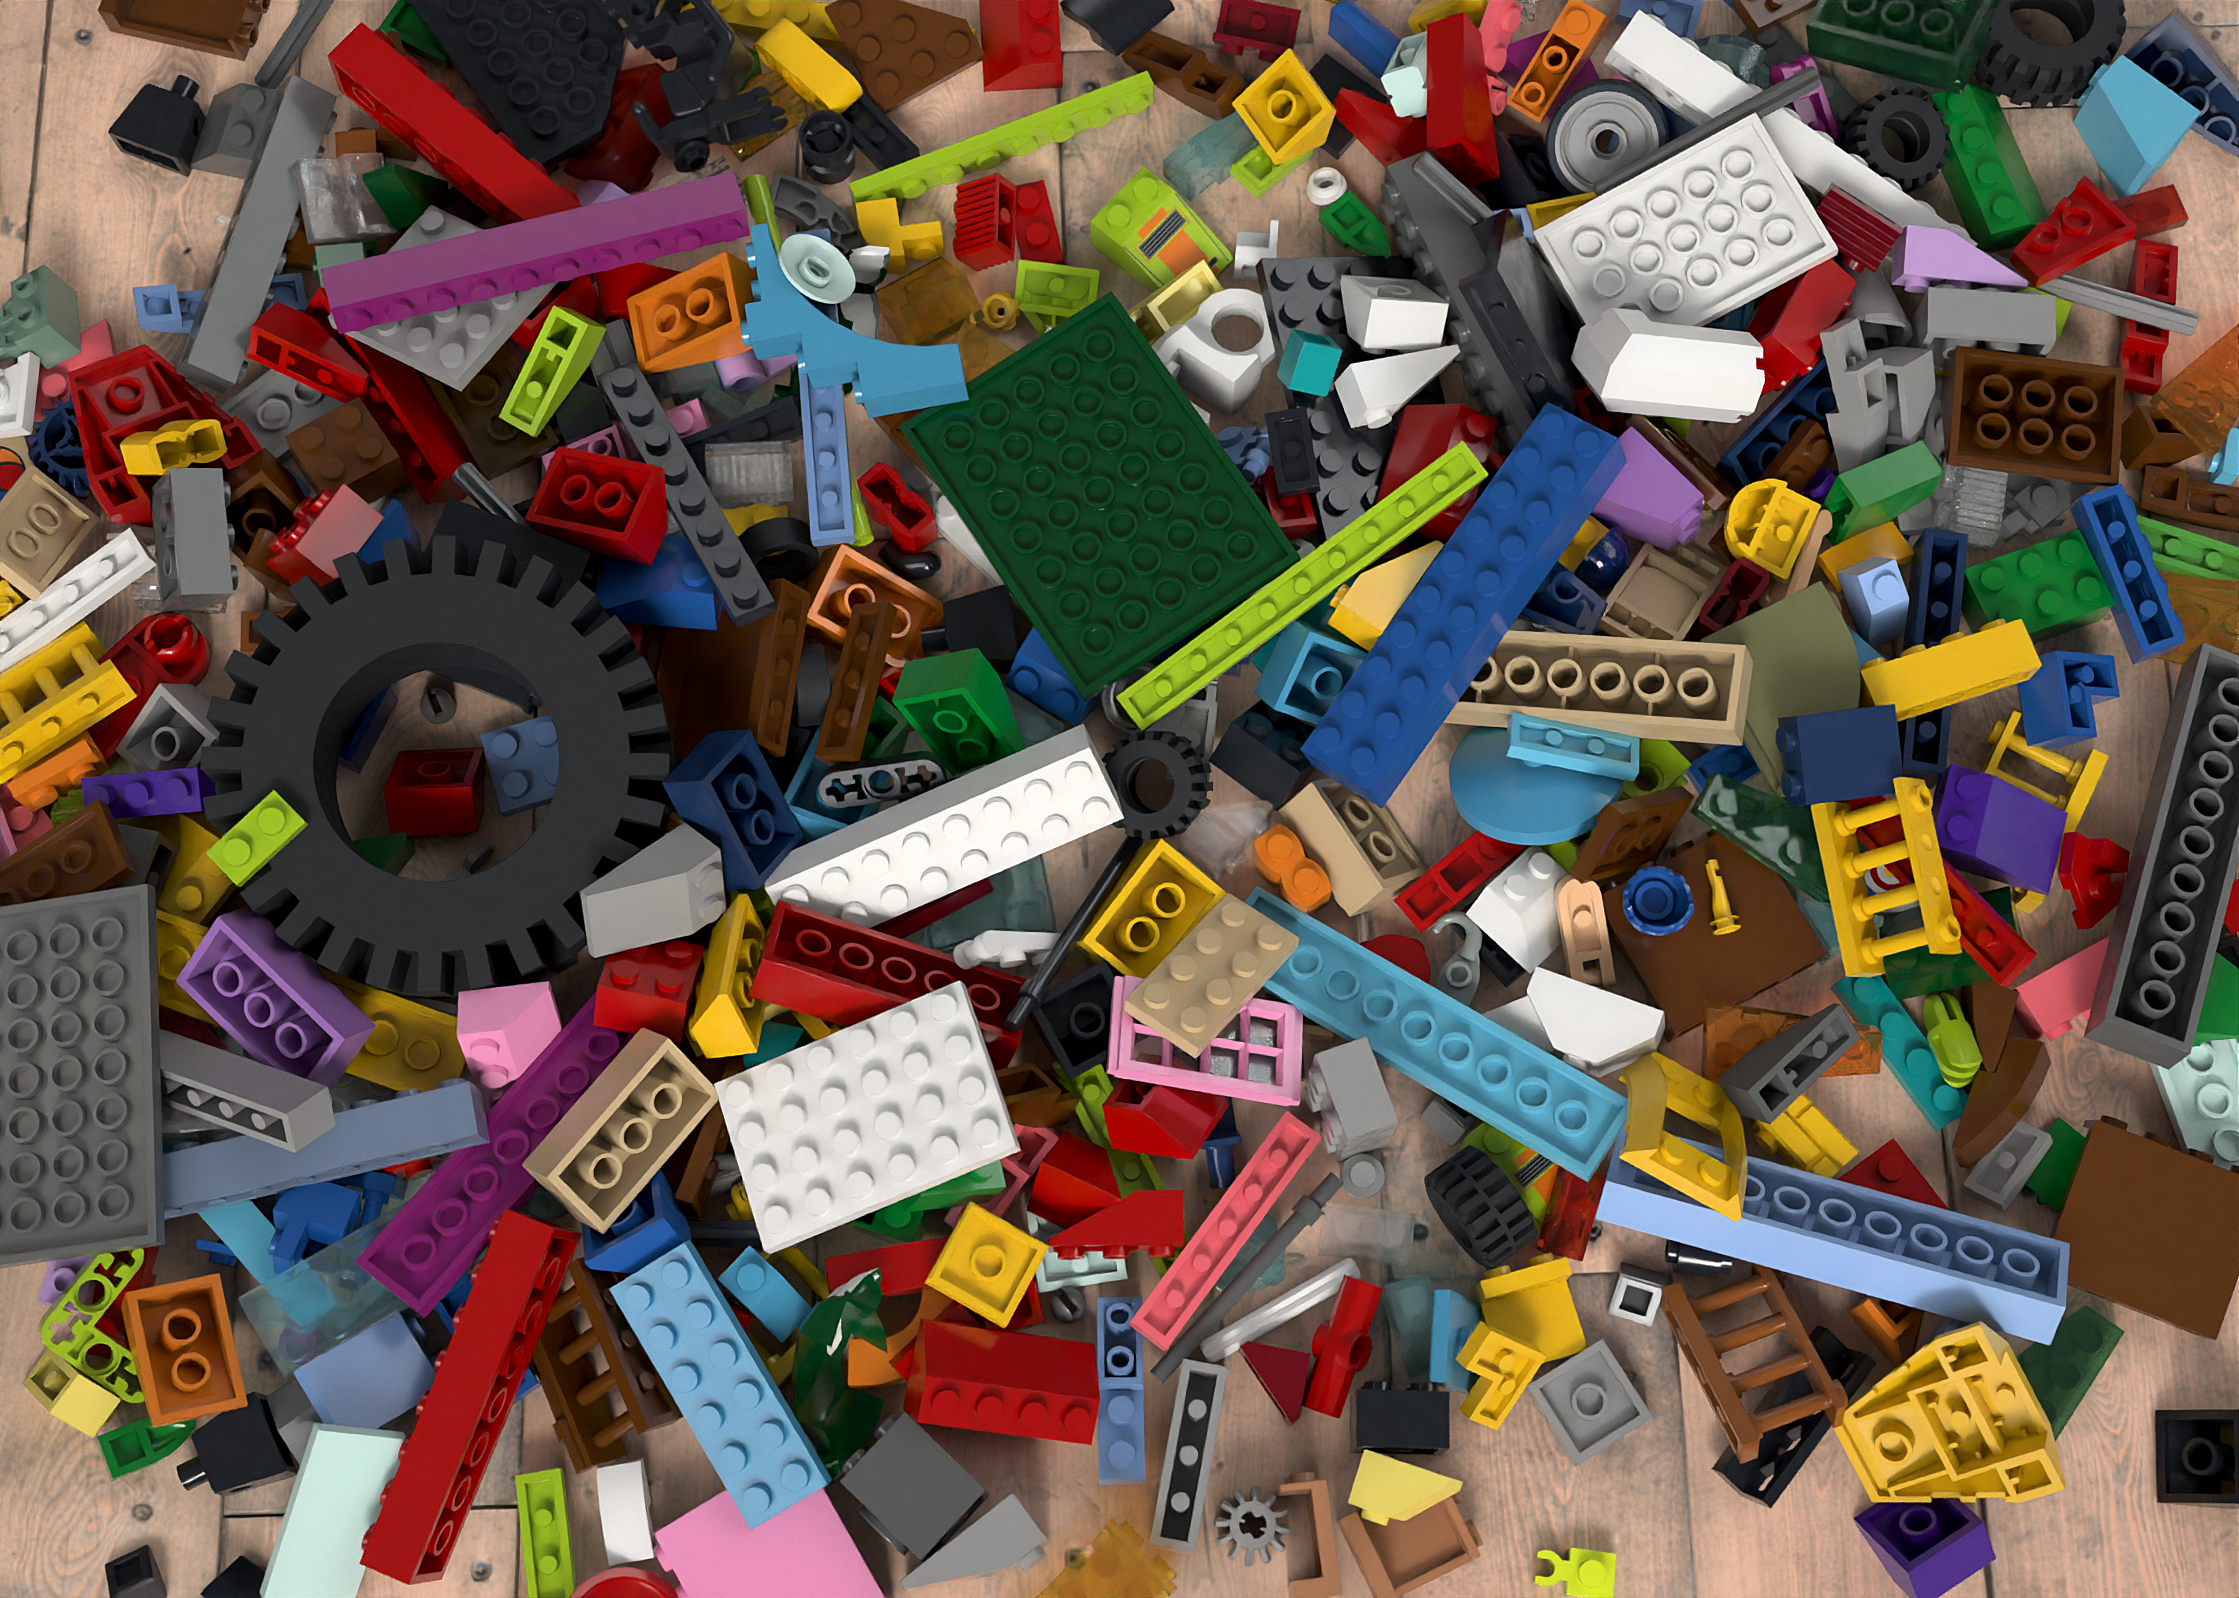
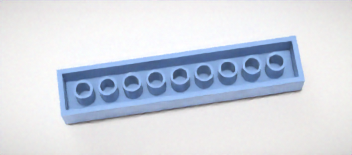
M1624 1127L1614 1142L1595 1219L1971 1324L1982 1321L1990 1329L2047 1345L2051 1344L2065 1311L2070 1243L1747 1156L1748 1171L1742 1218L1735 1222L1619 1158L1620 1150L1625 1146L1627 1132L1624 1131ZM1677 1137L1723 1163L1724 1151L1722 1148Z

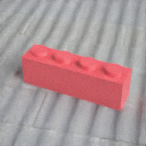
M2110 935L2013 989L2019 992L2013 1013L2030 1039L2038 1040L2046 1035L2051 1042L2073 1029L2070 1021L2083 1015L2086 1021H2088Z

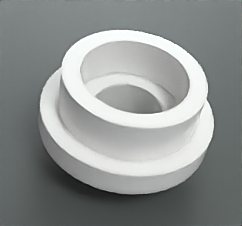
M1330 167L1316 170L1310 176L1307 185L1308 197L1317 205H1331L1347 192V183L1344 176L1336 169Z

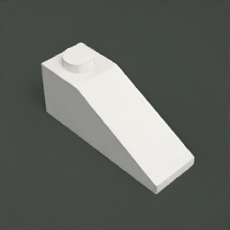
M1458 344L1350 364L1334 385L1351 428L1368 425L1370 429L1389 423L1395 413L1435 379L1460 353Z

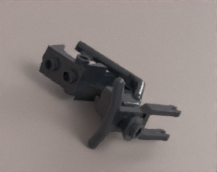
M604 0L601 3L616 23L621 19L626 23L627 27L622 32L636 50L644 46L655 59H660L662 62L677 57L675 69L662 73L659 77V83L671 112L677 120L668 123L660 129L645 103L635 102L631 108L633 116L647 139L666 159L673 161L677 171L681 173H694L701 170L708 161L711 150L710 144L718 142L720 145L731 146L773 131H781L787 126L788 120L786 118H778L773 121L775 117H780L786 113L782 107L771 106L773 101L770 98L758 101L759 98H764L771 94L765 87H755L751 91L736 95L754 66V58L711 0H666L659 15L656 17L655 9L660 0ZM690 2L694 6V8L680 12L682 7Z

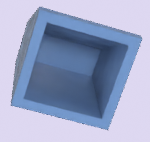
M397 1311L294 1370L293 1373L324 1424L389 1430L414 1414L423 1394L427 1390H431L437 1375L434 1367L439 1352L432 1355L424 1340L429 1337V1334L417 1315L414 1314L409 1317L406 1312Z

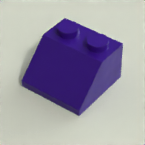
M1932 1498V1502H1878L1854 1518L1856 1526L1892 1580L1910 1598H1939L1996 1559L1984 1522L1958 1498Z

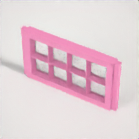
M1127 975L1124 977H1114L1106 1073L1114 1074V1077L1282 1106H1289V1104L1299 1105L1301 1099L1303 1013L1296 1009V1006L1251 998L1201 1054L1194 1058L1123 1011L1125 1000L1145 979Z

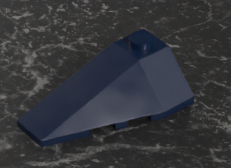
M2176 7L2123 55L2201 111L2191 126V130L2239 158V80L2199 30Z

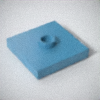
M1436 1289L1434 1292L1429 1380L1432 1383H1437L1461 1394H1469L1470 1389L1477 1382L1478 1374L1465 1369L1455 1358L1479 1324L1481 1309L1479 1302L1449 1289Z

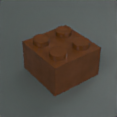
M359 397L284 436L295 463L316 494L323 488L331 490L344 483L370 504L409 483L400 456Z

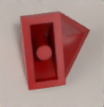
M1066 1130L1040 1163L1026 1209L1027 1212L1066 1230L1122 1200L1106 1149Z

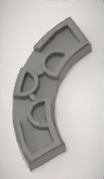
M774 171L769 191L775 207V215L795 223L804 231L830 229L832 245L843 255L849 250L863 247L856 227L841 206H837L821 192V189L809 182L789 174Z

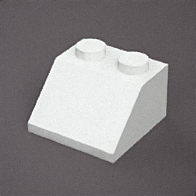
M1352 275L1341 276L1340 284L1347 332L1352 339L1361 345L1363 351L1373 354H1384L1386 349H1397L1400 353L1408 354L1440 348L1449 303L1418 280Z
M1532 845L1486 886L1466 915L1531 974L1536 966L1538 967L1562 944L1554 893L1558 882L1564 876H1567L1568 873L1538 845Z

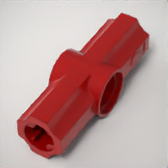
M1344 1275L1330 1319L1321 1323L1313 1336L1312 1353L1316 1361L1303 1396L1302 1405L1304 1407L1340 1419L1354 1374L1363 1370L1371 1357L1372 1340L1368 1332L1383 1288Z

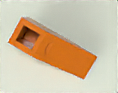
M1568 0L1506 103L1541 124L1593 54L1612 23L1610 19L1581 0Z

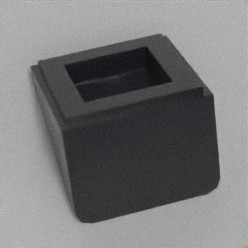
M148 1544L105 1564L110 1598L167 1597L164 1581L151 1547Z

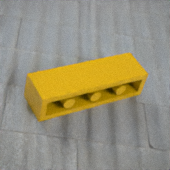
M1998 619L1987 623L1980 628V632L1966 636L1965 632H1957L1943 638L1940 641V645L1926 649L1925 645L1921 644L1903 651L1900 654V658L1886 662L1884 657H1880L1864 663L1860 666L1861 682L1858 704L1860 708L1895 704L1897 722L2029 680L2042 664L2022 619L2006 623L2004 619Z

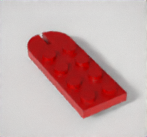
M157 613L144 618L97 660L98 664L101 665L110 659L137 695L136 698L88 728L109 767L121 757L116 748L159 683L192 684L196 687L209 670L211 663L209 643L197 627L181 613ZM82 785L59 797L52 803L63 811L82 793Z

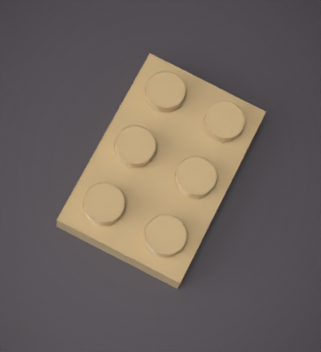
M33 464L22 473L0 500V576L31 600L35 601L49 586L99 521L100 517Z

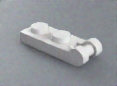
M989 930L977 935L974 940H968L957 945L953 952L954 959L959 967L966 970L978 965L980 962H1000V967L1002 968L1032 963L1033 968L1039 969L1062 933Z

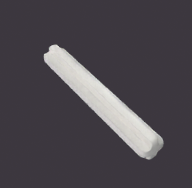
M1347 1257L1208 1337L1200 1343V1350L1209 1364H1214L1239 1350V1347L1245 1342H1252L1334 1295L1339 1292L1344 1275L1360 1279L1361 1273L1358 1266L1351 1257Z

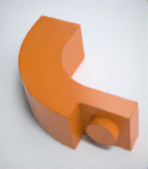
M934 1288L922 1290L921 1304L913 1321L901 1332L886 1338L888 1353L863 1339H849L848 1386L851 1389L872 1390L893 1387L904 1383V1379L888 1362L918 1334L921 1318L933 1320L954 1299Z

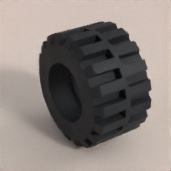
M1896 87L1892 91L1887 89L1853 109V112L1845 117L1842 121L1845 126L1838 130L1836 137L1842 143L1838 144L1837 147L1848 154L1858 155L1867 162L1869 169L1881 177L1893 179L1901 186L1902 191L1908 194L1934 179L1939 174L1938 170L1945 166L1948 158L1943 154L1950 151L1951 142L1945 140V136L1950 134L1949 125L1942 124L1941 118L1945 117L1941 109L1937 111L1933 109L1934 101L1930 97L1922 100L1920 98L1921 92L1912 89L1906 93L1905 87ZM1883 126L1892 129L1900 137L1904 146L1903 162L1895 160L1885 150L1881 139Z
M1169 731L1136 732L1128 735V739L1118 740L1112 745L1115 750L1106 753L1101 761L1106 763L1105 769L1118 794L1124 818L1111 824L1117 829H1126L1125 834L1131 837L1140 836L1142 839L1148 840L1173 837V835L1182 834L1189 830L1188 826L1191 824H1197L1203 817L1200 814L1201 810L1208 809L1211 801L1206 798L1207 791H1213V781H1207V773L1212 771L1209 763L1203 764L1201 757L1204 756V753L1200 748H1193L1190 745L1192 743L1191 740L1185 736H1176V733ZM1150 759H1158L1166 764L1174 778L1175 788L1172 799L1162 810H1151L1146 807L1136 792L1135 781L1137 773L1141 766Z
M1468 1145L1425 1176L1424 1183L1428 1198L1441 1221L1464 1251L1473 1260L1487 1269H1494L1536 1238L1533 1217L1515 1186L1487 1154L1474 1146Z

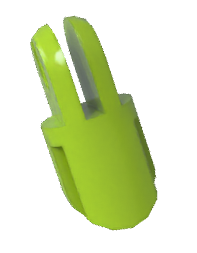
M1942 993L1940 996L1937 994L1929 995L1923 1004V1019L1928 1031L1927 1040L1933 1050L1943 1079L1952 1087H1964L1975 1078L1976 1072L1983 1060L1973 1036L1972 1028L1965 1021L1960 1005L1953 995L1948 993Z

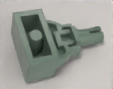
M45 265L29 273L22 274L11 282V298L0 308V362L10 357L18 358L28 352H32L40 358V364L50 369L82 352L77 292Z

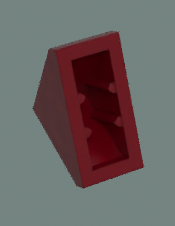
M1249 1341L1245 1342L1239 1347L1238 1352L1288 1426H1292L1300 1417L1311 1354Z

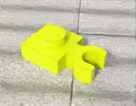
M1568 1548L1567 1561L1561 1560L1558 1554L1550 1550L1535 1552V1558L1545 1559L1551 1563L1552 1573L1549 1577L1534 1576L1533 1583L1538 1586L1547 1587L1556 1584L1558 1581H1565L1564 1595L1613 1598L1617 1554Z

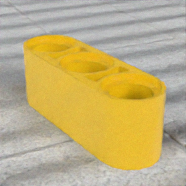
M781 18L753 43V48L758 52L760 60L817 111H834L841 115L863 95V90L854 76L786 18Z

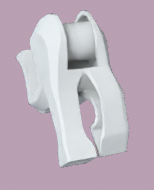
M1226 289L1212 294L1199 306L1198 312L1194 317L1184 324L1175 323L1152 346L1179 386L1180 384L1231 417L1255 393L1262 369L1276 355L1262 295L1247 289ZM1244 315L1253 319L1259 325L1263 336L1260 342L1253 348L1243 352H1233L1222 348L1215 341L1212 330L1214 325L1224 317ZM1048 327L1044 333L1051 330L1052 328ZM1192 403L1206 425L1210 427V413Z

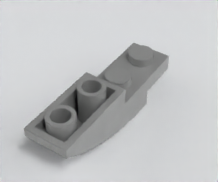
M1858 318L1843 319L1820 332L1822 350L1826 357L1832 382V391L1838 406L1828 412L1826 417L1840 474L1882 457L1887 441L1888 393L1882 356L1868 358Z

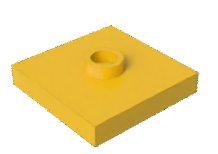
M970 1201L924 1283L1005 1328L1044 1258L1049 1245Z

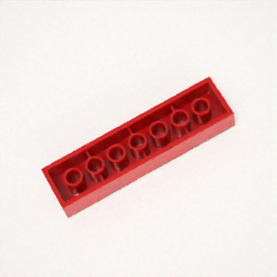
M360 22L327 55L341 93L378 124L401 140L409 150L476 206L478 205L500 226L583 207L579 204L580 199L574 191L565 184L558 186L548 178L549 173L537 160L533 158L526 160L517 152L516 144L506 134L502 132L495 134L486 126L485 118L471 106L465 109L455 100V94L445 83L440 80L434 83L425 75L422 65L411 55L407 54L403 57L394 49L395 46L391 39L381 30L375 29L372 31L364 23ZM587 274L593 284L596 281L595 274Z
M506 1208L503 1215H499L495 1219L489 1231L488 1239L491 1241L486 1256L484 1259L479 1260L472 1272L470 1282L473 1287L468 1300L462 1303L455 1313L452 1324L455 1331L449 1346H445L441 1350L435 1362L434 1371L437 1375L431 1390H427L418 1403L416 1416L419 1419L413 1433L405 1438L400 1447L398 1460L401 1462L394 1479H390L381 1493L379 1503L382 1509L376 1523H373L367 1529L362 1539L361 1549L364 1552L359 1564L407 1585L442 1580L567 1273V1266L572 1261L582 1233L536 1214Z

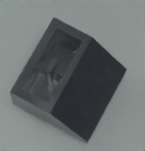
M1261 699L1231 722L1210 757L1209 762L1274 810L1278 811L1295 796L1315 770L1300 750L1315 727L1305 725L1294 716L1274 710Z

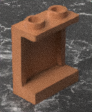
M1459 1492L1406 1521L1389 1518L1387 1526L1360 1517L1362 1509L1337 1521L1373 1598H1398L1481 1557L1477 1548L1483 1545L1480 1534L1471 1519L1464 1522L1456 1506L1462 1502Z

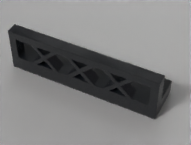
M1817 1325L1809 1335V1339L1831 1380L1837 1379L1843 1386L1849 1402L1877 1362L1868 1354L1847 1348L1828 1328ZM1854 1364L1849 1373L1841 1378L1849 1365ZM1803 1370L1777 1379L1753 1413L1757 1415L1814 1393ZM1821 1410L1816 1414L1813 1413L1763 1433V1438L1759 1440L1758 1457L1743 1464L1739 1463L1729 1444L1712 1467V1470L1740 1496L1771 1509L1832 1424L1825 1411ZM1800 1439L1793 1449L1787 1451L1794 1441ZM1774 1475L1763 1491L1759 1490L1765 1480Z

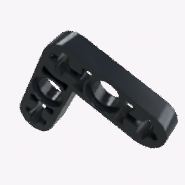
M917 751L831 765L824 771L821 777L819 794L827 805L834 808H845L906 798L911 799L948 783V777L944 762L936 753ZM919 766H926L927 771L932 772L931 780H924L922 774H917ZM901 768H905L904 776H908L905 785L902 784ZM884 770L893 776L894 784L888 788H878L871 782L870 775L875 771ZM858 774H862L863 791L859 790L860 783H856ZM834 779H840L842 785H847L845 793H839L837 787H831Z

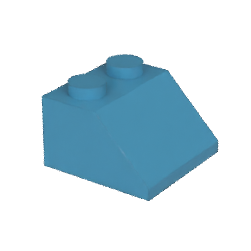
M1297 618L1282 630L1254 693L1274 710L1318 725L1369 651L1322 627Z

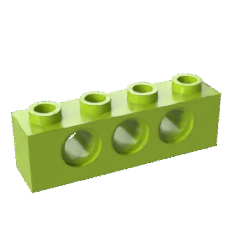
M1644 738L1639 745V772L1636 777L1647 778L1651 782L1653 790L1642 791L1635 786L1634 782L1624 780L1619 801L1654 793L1659 790L1678 786L1685 787L1689 782L1685 775L1692 764L1667 740ZM1595 827L1584 834L1590 837ZM1574 839L1538 845L1565 869L1569 875L1578 859L1576 858V852L1579 846L1575 843Z

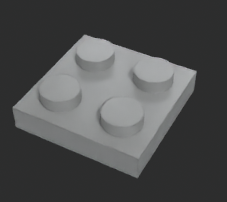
M1603 1339L1525 1388L1574 1467L1653 1418Z

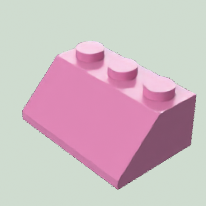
M549 981L463 991L458 994L457 1038L474 1084L482 1092L486 1114L564 1028Z

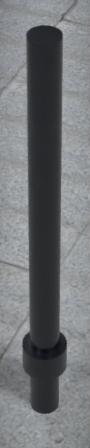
M1127 835L1034 977L1026 979L1017 993L1018 1001L1003 1022L1009 1031L1019 1032L1032 1010L1040 1008L1049 994L1048 986L1143 843L1142 837Z

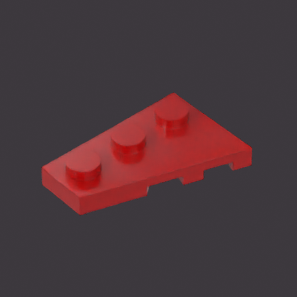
M2084 175L2076 184L2075 190L2067 198L2063 197L2056 205L2054 212L2044 222H2040L2012 251L2009 262L2034 288H2037L2133 239L2138 227Z

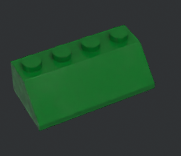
M1969 84L1931 95L1930 98L1934 101L1933 109L1935 111L1942 110L1945 117L1941 118L1942 124L1949 125L1950 134L1945 136V140L1951 142L1950 151L1943 154L1948 160L1940 170L1970 238L1978 243L1976 248L1989 253L2018 246L2040 222H2044L2049 216L1996 95Z

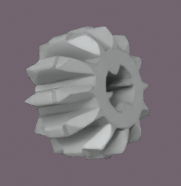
M1252 1486L1249 1502H1246L1243 1492L1239 1488L1235 1489L1233 1497L1238 1505L1237 1508L1225 1500L1219 1503V1508L1230 1515V1519L1219 1517L1213 1520L1214 1527L1229 1529L1228 1533L1216 1538L1217 1545L1221 1546L1232 1540L1235 1545L1228 1552L1227 1558L1234 1560L1240 1549L1246 1550L1244 1563L1248 1567L1253 1565L1254 1551L1256 1550L1259 1551L1264 1564L1272 1561L1266 1547L1267 1544L1276 1551L1283 1552L1286 1546L1282 1541L1274 1537V1534L1287 1535L1291 1533L1292 1529L1291 1526L1286 1524H1276V1520L1286 1516L1289 1511L1287 1507H1280L1274 1512L1269 1509L1277 1498L1274 1492H1271L1266 1497L1264 1503L1258 1502L1260 1495L1259 1486ZM1250 1514L1254 1520L1261 1518L1264 1521L1265 1528L1261 1527L1259 1532L1263 1535L1257 1539H1254L1251 1533L1243 1535L1239 1525H1244L1245 1520L1241 1517Z

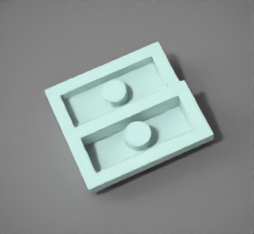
M1025 1199L1026 1209L1029 1203V1199ZM1027 1212L1030 1235L1047 1245L1049 1238L1065 1230ZM1047 1250L1036 1271L1039 1293L1058 1290L1067 1286L1078 1287L1128 1279L1125 1259H1104L1103 1252H1084V1259L1060 1260L1057 1259V1253H1049Z

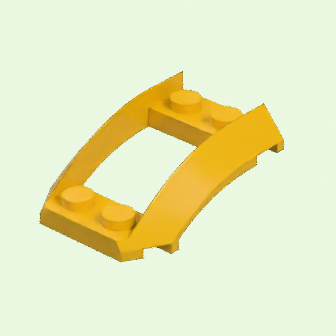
M1658 1052L1646 1054L1623 1068L1618 1074V1080L1627 1084L1628 1105L1624 1131L1627 1132L1625 1146L1620 1150L1619 1158L1731 1220L1737 1222L1741 1219L1748 1171L1744 1130L1739 1112L1733 1103L1725 1097L1722 1088ZM1666 1107L1722 1137L1723 1163L1662 1130Z

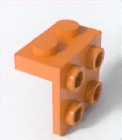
M86 729L13 776V781L8 783L7 786L14 798L34 813L82 785L81 778L96 777L110 767L90 732Z

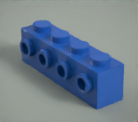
M2122 483L2080 497L2071 508V512L2115 601L2111 612L2132 664L2134 665L2174 651L2185 642L2184 627L2179 615L2173 611L2169 602L2168 587L2165 579L2157 572L2154 565L2152 548L2146 535L2142 534L2136 520L2137 512L2133 500L2129 495H2126Z

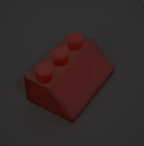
M657 62L620 71L613 103L609 111V118L606 121L604 138L570 157L563 171L569 176L585 182L587 180L612 182L626 193L644 190L650 184L654 175L652 170L662 154L647 139L633 116L631 108L635 102L645 103L660 129L668 123L676 121L677 119L672 114L659 83L660 75L668 71Z

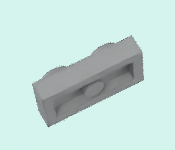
M2019 1120L2012 1131L1992 1151L1980 1159L1963 1184L1966 1193L2005 1213L2053 1144L2050 1134Z

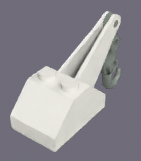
M1452 911L1443 914L1436 920L1432 932L1438 934L1447 924L1457 923L1464 927L1466 938L1463 946L1443 965L1434 988L1470 1008L1480 983L1479 951L1482 945L1483 934L1481 928L1465 912ZM1537 966L1527 988L1528 996L1482 1014L1587 1076L1591 1074L1599 1078L1635 1062L1646 1054L1657 1052L1665 1030L1664 1011Z

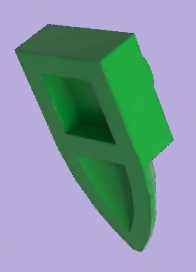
M1350 190L1319 213L1318 221L1344 249L1350 245L1367 256H1385V259L1390 257L1388 238L1384 228L1378 219Z
M147 1417L97 1436L96 1440L111 1481L155 1465L158 1461L172 1454L189 1437L196 1425L195 1421L190 1419L152 1428L150 1418Z

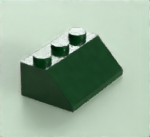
M2010 885L1979 893L2023 938ZM1921 908L1879 917V939L1924 927ZM1927 944L1887 955L1883 958L1888 985L1899 1001L1993 978L1962 946V953L1955 955L1930 953L1929 945ZM2030 963L2023 971L2031 970Z

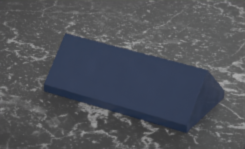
M1823 352L1819 355L1816 365L1804 376L1799 375L1721 455L1715 469L1738 491L1758 480L1805 419L1817 421L1833 443L1828 430L1826 414L1837 408V402L1832 391V382Z

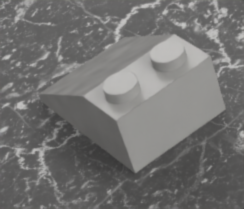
M684 822L580 891L589 954L596 958L691 935L706 924L717 920L726 911L721 850Z

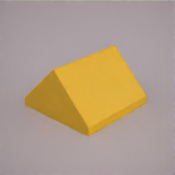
M1290 48L1232 102L1234 108L1276 165H1280L1325 144L1336 113L1334 106L1293 49Z

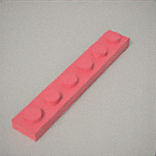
M1286 1111L1134 1315L1129 1325L1165 1352L1319 1143L1322 1136Z

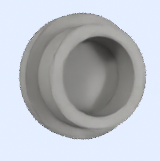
M1356 1154L1348 1158L1343 1164L1340 1180L1344 1184L1342 1187L1349 1195L1359 1199H1367L1373 1197L1381 1190L1385 1180V1172L1382 1164L1375 1157L1368 1154Z

